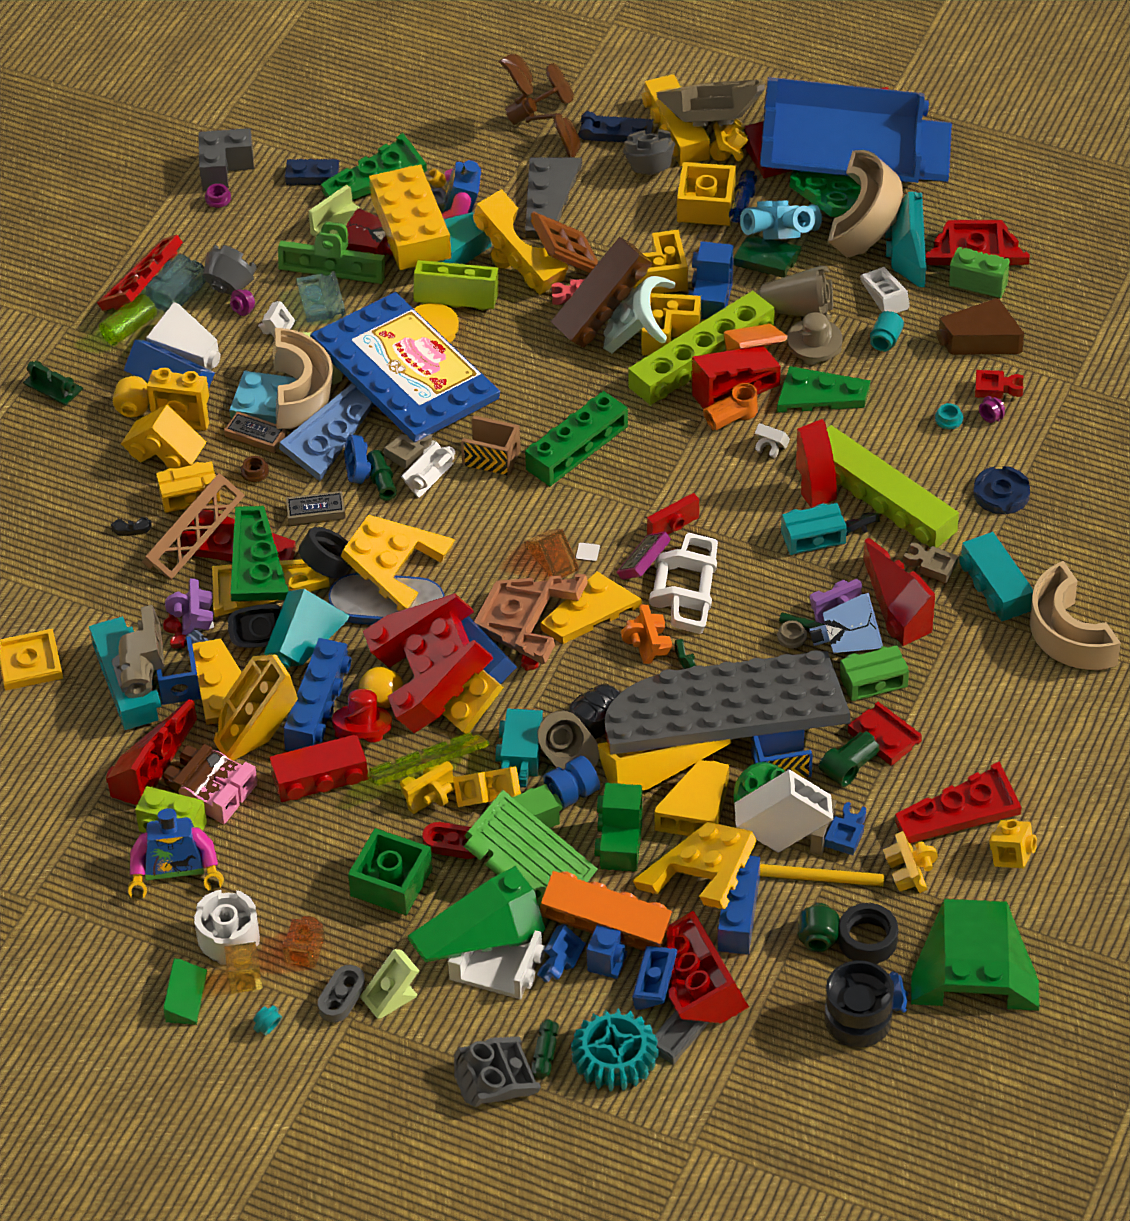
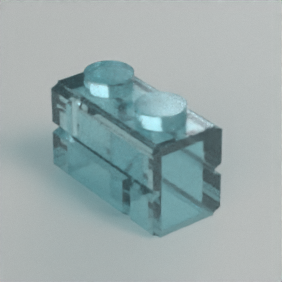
M179 254L172 261H167L163 270L145 286L149 304L158 309L161 308L164 312H167L174 302L182 306L206 283V280L203 278V264L195 260L191 261L189 257Z

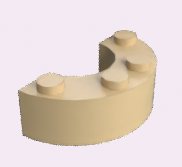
M866 150L852 151L846 174L861 186V192L851 209L843 215L834 218L828 242L847 258L864 254L886 233L889 227L897 220V213L903 197L902 183L899 176L874 153Z
M275 328L273 344L274 371L285 372L296 379V381L290 384L278 385L276 429H294L302 425L329 402L333 367L327 351L316 340L298 331Z
M1064 561L1050 567L1040 576L1033 590L1030 628L1036 643L1051 658L1071 667L1099 671L1118 666L1121 645L1119 639L1107 622L1098 624L1083 623L1074 619L1066 612L1068 607L1075 604L1078 581Z

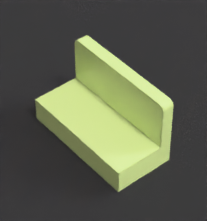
M345 185L309 210L311 235L316 237L321 232L325 222L346 225L357 208H360L352 202V192L349 186ZM330 230V234L339 235L336 230Z

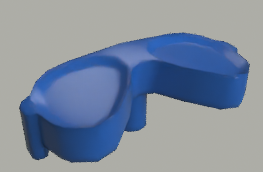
M892 971L889 975L894 984L893 1011L905 1013L907 1011L906 996L908 992L903 987L902 977Z

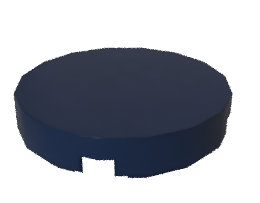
M1003 466L1002 469L990 467L980 472L976 477L973 495L976 502L984 510L994 514L1015 513L1024 508L1029 501V480L1021 471L1012 467Z

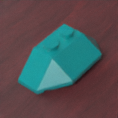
M908 192L902 198L896 222L885 233V238H890V241H886V257H891V268L918 287H925L926 260L923 195L918 192Z

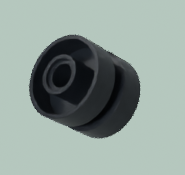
M850 961L833 970L826 983L824 1019L828 1032L835 1040L846 1046L862 1048L875 1045L886 1037L892 1024L894 984L890 975L882 967L868 961Z

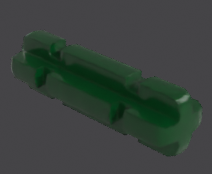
M546 1019L545 1022L540 1024V1036H538L535 1048L534 1061L536 1062L532 1063L531 1072L533 1076L539 1079H545L546 1076L550 1075L552 1065L550 1062L553 1061L557 1038L554 1036H558L559 1024L551 1019Z

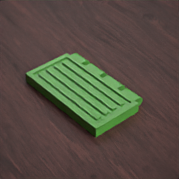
M504 790L500 792L465 834L468 842L463 847L479 860L485 854L488 855L490 859L485 865L495 874L499 875L514 866L518 868L534 889L535 896L538 897L539 909L553 871L559 873L562 871L570 872L578 879L588 882L598 870V868Z

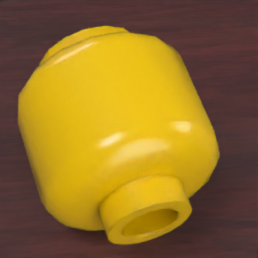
M129 376L121 379L116 385L113 396L114 408L126 417H139L143 415L149 405L147 383L138 376Z

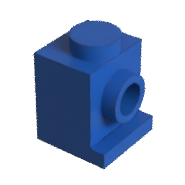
M597 925L587 947V971L618 979L627 957L625 945L621 944V931Z

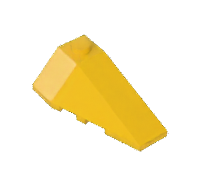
M731 739L612 755L610 754L608 743L605 742L598 744V750L608 783L642 785L643 791L697 763L698 760H702L731 744Z

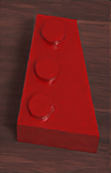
M764 345L692 356V396L703 409L732 395L733 388L740 383H749L755 386L757 395L780 385L781 365Z

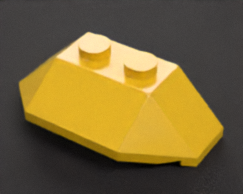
M277 655L252 656L223 699L218 720V732H215L213 741L219 751L230 760L234 761L269 742L298 700L291 676Z

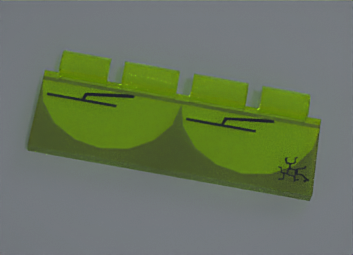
M469 732L450 739L451 744L449 745L444 741L422 749L423 754L421 755L416 751L396 758L393 765L388 761L371 767L367 777L369 781L379 786L490 746L489 741L479 734L472 736V733Z

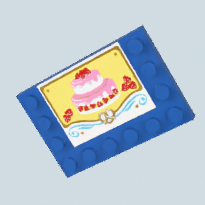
M396 292L310 334V337L327 351L332 364L414 443L498 400L501 391Z

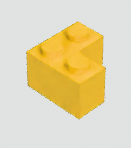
M679 230L652 233V252L643 254L653 264L633 289L646 278L659 276L675 282V287L672 289L655 287L651 293L662 294L688 290V265Z
M651 293L650 306L652 314L659 328L666 335L667 340L665 343L658 342L643 327L641 331L642 355L649 356L671 342V337H679L700 324L701 296Z
M167 404L135 421L121 442V445L140 463L157 455L168 468L175 469L191 466L206 444V441Z

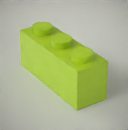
M424 260L417 261L414 271L413 302H421L423 304L438 303L455 308L461 306L475 307L478 310L494 309L498 296V267Z

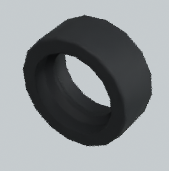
M313 527L299 545L298 552L302 560L314 571L326 577L339 579L345 576L351 568L341 557L348 541L332 530L323 527Z
M861 903L848 908L841 916L839 922L838 942L841 951L852 961H868L879 964L887 960L895 952L898 942L899 928L897 919L890 910L874 903ZM871 923L883 928L887 936L877 944H863L854 940L849 932L852 927L858 924Z

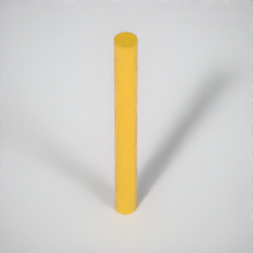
M760 864V876L884 886V874Z

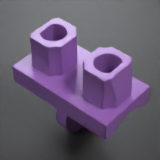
M190 578L188 593L175 592L165 600V608L169 614L175 617L182 616V634L184 635L190 634L194 628L208 631L213 621V611H209L213 599L212 592L199 589V580Z
M858 579L850 582L842 580L835 583L832 590L825 593L817 591L810 594L811 608L814 610L816 622L825 624L823 612L862 595L861 581Z

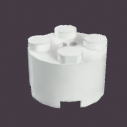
M216 890L206 895L196 906L197 911L194 916L198 945L205 955L213 960H217L221 965L233 964L235 961L249 955L259 945L260 935L255 904L249 896L237 890V894L230 892L222 893L221 890Z

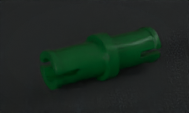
M372 450L366 456L367 462L371 464V481L377 486L379 497L382 500H392L397 495V490L392 481L393 472L387 466L383 452Z

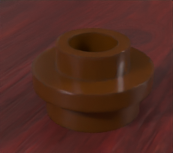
M259 456L246 458L241 466V475L249 482L262 481L269 474L268 464Z

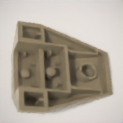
M761 79L710 82L657 92V98L683 122H693V126H707L708 121L718 120V125L734 124L733 119L740 118L746 113L765 90V84Z

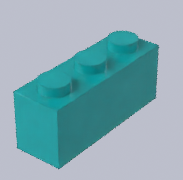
M990 532L962 542L961 556H959L960 566L973 579L975 589L978 592H982L990 611L995 612L1001 622L1030 612L1034 589L995 533Z

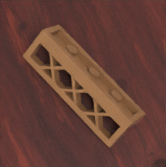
M218 473L145 556L142 563L149 569L154 566L171 581L245 495ZM222 487L236 497L229 505H217V493ZM212 499L213 505L206 506ZM204 510H213L214 523L208 526H199L198 514ZM218 510H224L222 514L218 516ZM194 520L195 526H189V524ZM207 530L200 538V531ZM183 531H195L196 543L194 546L181 547L180 535ZM176 540V547H170ZM188 551L187 554L182 558L181 552ZM165 552H177L178 564L172 571L159 561Z

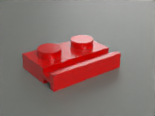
M879 701L875 703V707L871 710L867 709L848 725V733L853 737L859 732L864 733L866 731L873 735L879 745V753L876 755L890 766L910 752L916 743L920 744L922 741L921 733Z

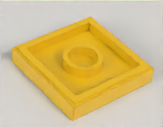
M53 629L0 639V669L5 691L63 679Z

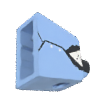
M869 593L857 596L823 612L825 625L810 629L814 646L830 642L833 653L882 648L883 646Z

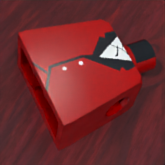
M357 208L345 225L348 231V247L346 250L394 256L378 216Z

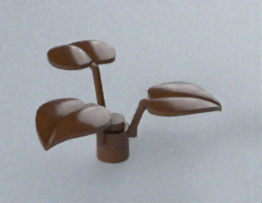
M510 54L499 60L498 63L508 71L514 83L522 92L518 98L514 99L515 102L505 107L506 115L510 122L516 125L524 120L526 123L534 120L553 119L568 158H575L580 149L581 142L570 119L567 117L563 118L560 113L534 115V112L537 111L536 103L555 92L563 104H569L573 101L574 93L572 87L565 79L561 69L554 63L546 67L548 80L554 88L532 99L530 97L526 98V96L533 93V85L531 84L533 76L524 59L519 55Z

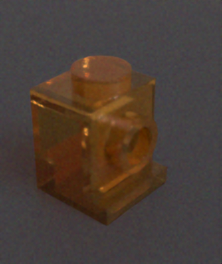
M303 916L301 920L292 919L286 940L283 941L282 945L286 964L316 968L325 939L323 923H319L312 916Z

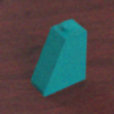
M474 212L444 219L450 234L452 258L437 262L466 264L492 246L489 236L476 226L473 219Z
M306 589L288 591L264 654L277 655L285 669H289L291 666L303 665L312 656L318 639H329L348 620L349 615Z

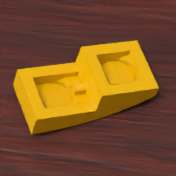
M516 766L453 777L458 807L492 802L502 790L511 797L521 794Z

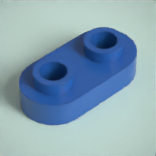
M352 434L347 437L344 449L347 476L350 483L362 484L365 479L369 478L371 472V464L367 462L366 457L367 443L364 442L362 436Z

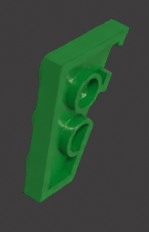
M789 366L777 403V413L787 412V408H801L802 411H812V407L828 406L831 410L865 408L871 380Z

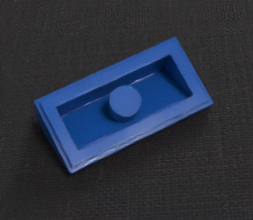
M646 946L632 996L635 1009L641 1010L664 1003L677 949Z

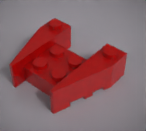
M455 593L386 615L363 630L370 652L387 667L390 668L405 657L408 659L415 679L387 697L396 719L413 733L439 718L446 710L444 708L446 703L453 696L458 697L465 690L462 686L475 672L479 675L493 659L492 655L475 640L469 642L461 621L474 613V610Z

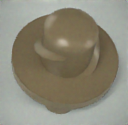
M813 312L807 314L802 321L792 326L788 333L787 343L789 350L796 357L802 359L804 364L815 365L817 362L829 360L840 354L843 337L840 329L835 324L829 322L824 314Z

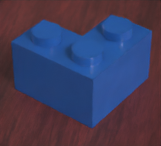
M701 241L699 252L693 253L692 268H696L692 278L694 291L689 290L688 295L701 296V319L706 320L728 306L733 285V245Z

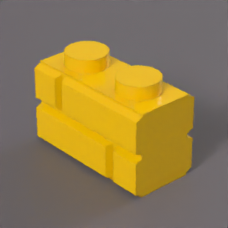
M212 461L205 463L197 462L191 466L177 469L168 468L163 472L156 473L164 512L168 513L187 509L216 477ZM219 491L217 493V502H220Z

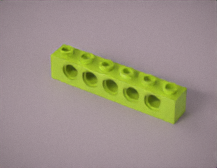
M752 290L629 367V388L649 405L664 399L669 393L680 386L686 385L692 379V356L727 351L723 335L725 331L765 324L774 326L775 308Z

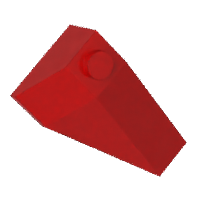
M865 539L863 560L889 635L896 638L902 646H905L932 633L935 593L916 572H906L904 570V563L900 560L893 562L888 551L872 539Z
M188 699L121 755L115 766L110 767L106 776L110 797L137 806L146 786L156 787L197 721L193 700Z
M694 910L669 924L667 928V948L677 949L670 978L671 988H669V997L681 1019L724 1023L749 1008L747 1001Z

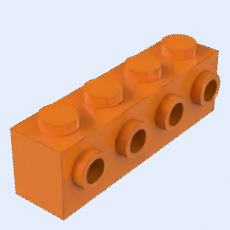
M565 871L560 873L552 872L540 905L542 917L592 934L597 925L621 931L622 944L645 951L646 946L661 947L672 911L668 910L661 903H648L637 899L635 895L629 892L618 893L607 889L602 883L594 881L589 883Z

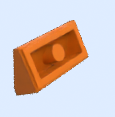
M771 324L728 330L723 333L727 351L762 345L769 346L784 342L787 339L786 334Z

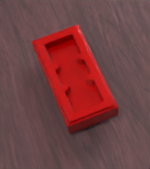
M691 493L648 516L647 535L660 532L670 534L698 519L700 499L694 493Z

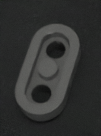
M354 965L342 966L331 977L318 999L319 1014L325 1021L340 1022L351 1012L365 989L364 973L359 967ZM347 984H354V985L351 986V987H346V986H345V985H347Z

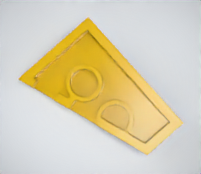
M596 571L587 580L588 583L579 601L566 599L540 623L541 631L558 642L565 644L592 631L593 626L607 619L609 621L619 618V613L629 608L632 610L639 608L640 604H642V599Z

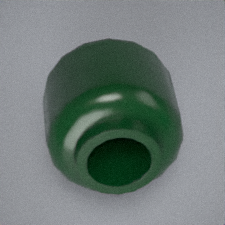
M815 903L812 906L806 907L799 916V941L806 948L815 952L826 951L835 945L839 938L840 918L838 913L824 903Z

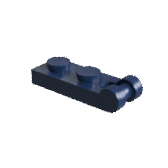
M586 111L581 116V126L579 127L578 135L581 139L588 141L625 143L624 141H628L627 136L633 133L645 131L646 134H652L653 119L596 116L595 113Z

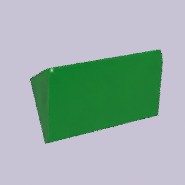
M173 959L163 1008L166 1023L197 1025L207 969L181 959Z

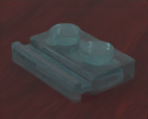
M335 271L331 272V275L328 276L317 274L296 278L307 323L334 318L333 315L341 314L342 317L346 316Z

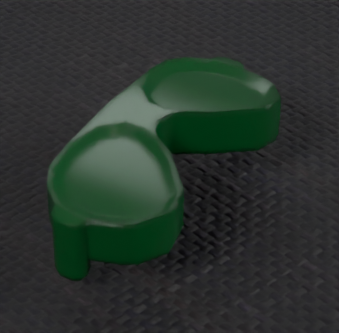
M681 638L675 640V653L682 667L689 669L696 666L694 654H685L684 640Z

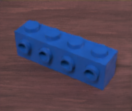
M323 638L318 639L297 693L298 700L292 707L284 726L285 750L293 751L316 745L323 741L327 720L331 719L333 715L334 701L336 696H340L344 675L349 673L352 658L348 656L346 643Z

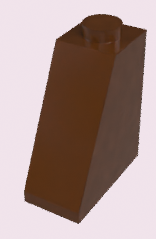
M999 298L940 317L937 339L942 346L946 347L951 355L1019 354L1023 352L1024 332Z

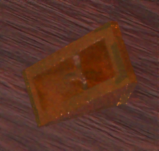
M563 529L547 530L524 541L526 549L549 576H561L563 578L579 570Z

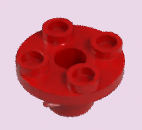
M356 689L348 696V706L338 709L333 714L332 727L337 738L358 735L359 739H365L368 742H379L383 739V735L392 728V716L385 709L377 707V695L373 691Z

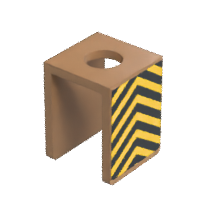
M473 416V440L463 438L461 441L462 464L466 467L509 476L521 451L520 425Z

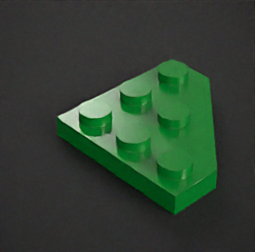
M794 170L790 177L789 187L811 203L817 205L831 217H839L851 209L861 192V186L847 175Z

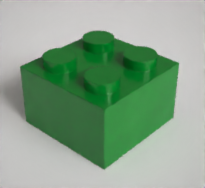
M374 828L348 873L350 896L407 916L433 870L431 847Z

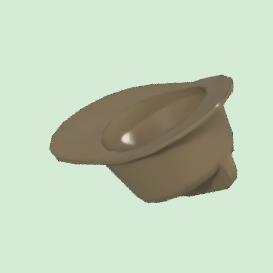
M562 710L554 711L543 719L537 732L538 743L556 768L560 767L564 770L567 762L580 755L585 756L594 768L597 766L599 760L598 744L578 717L571 712Z

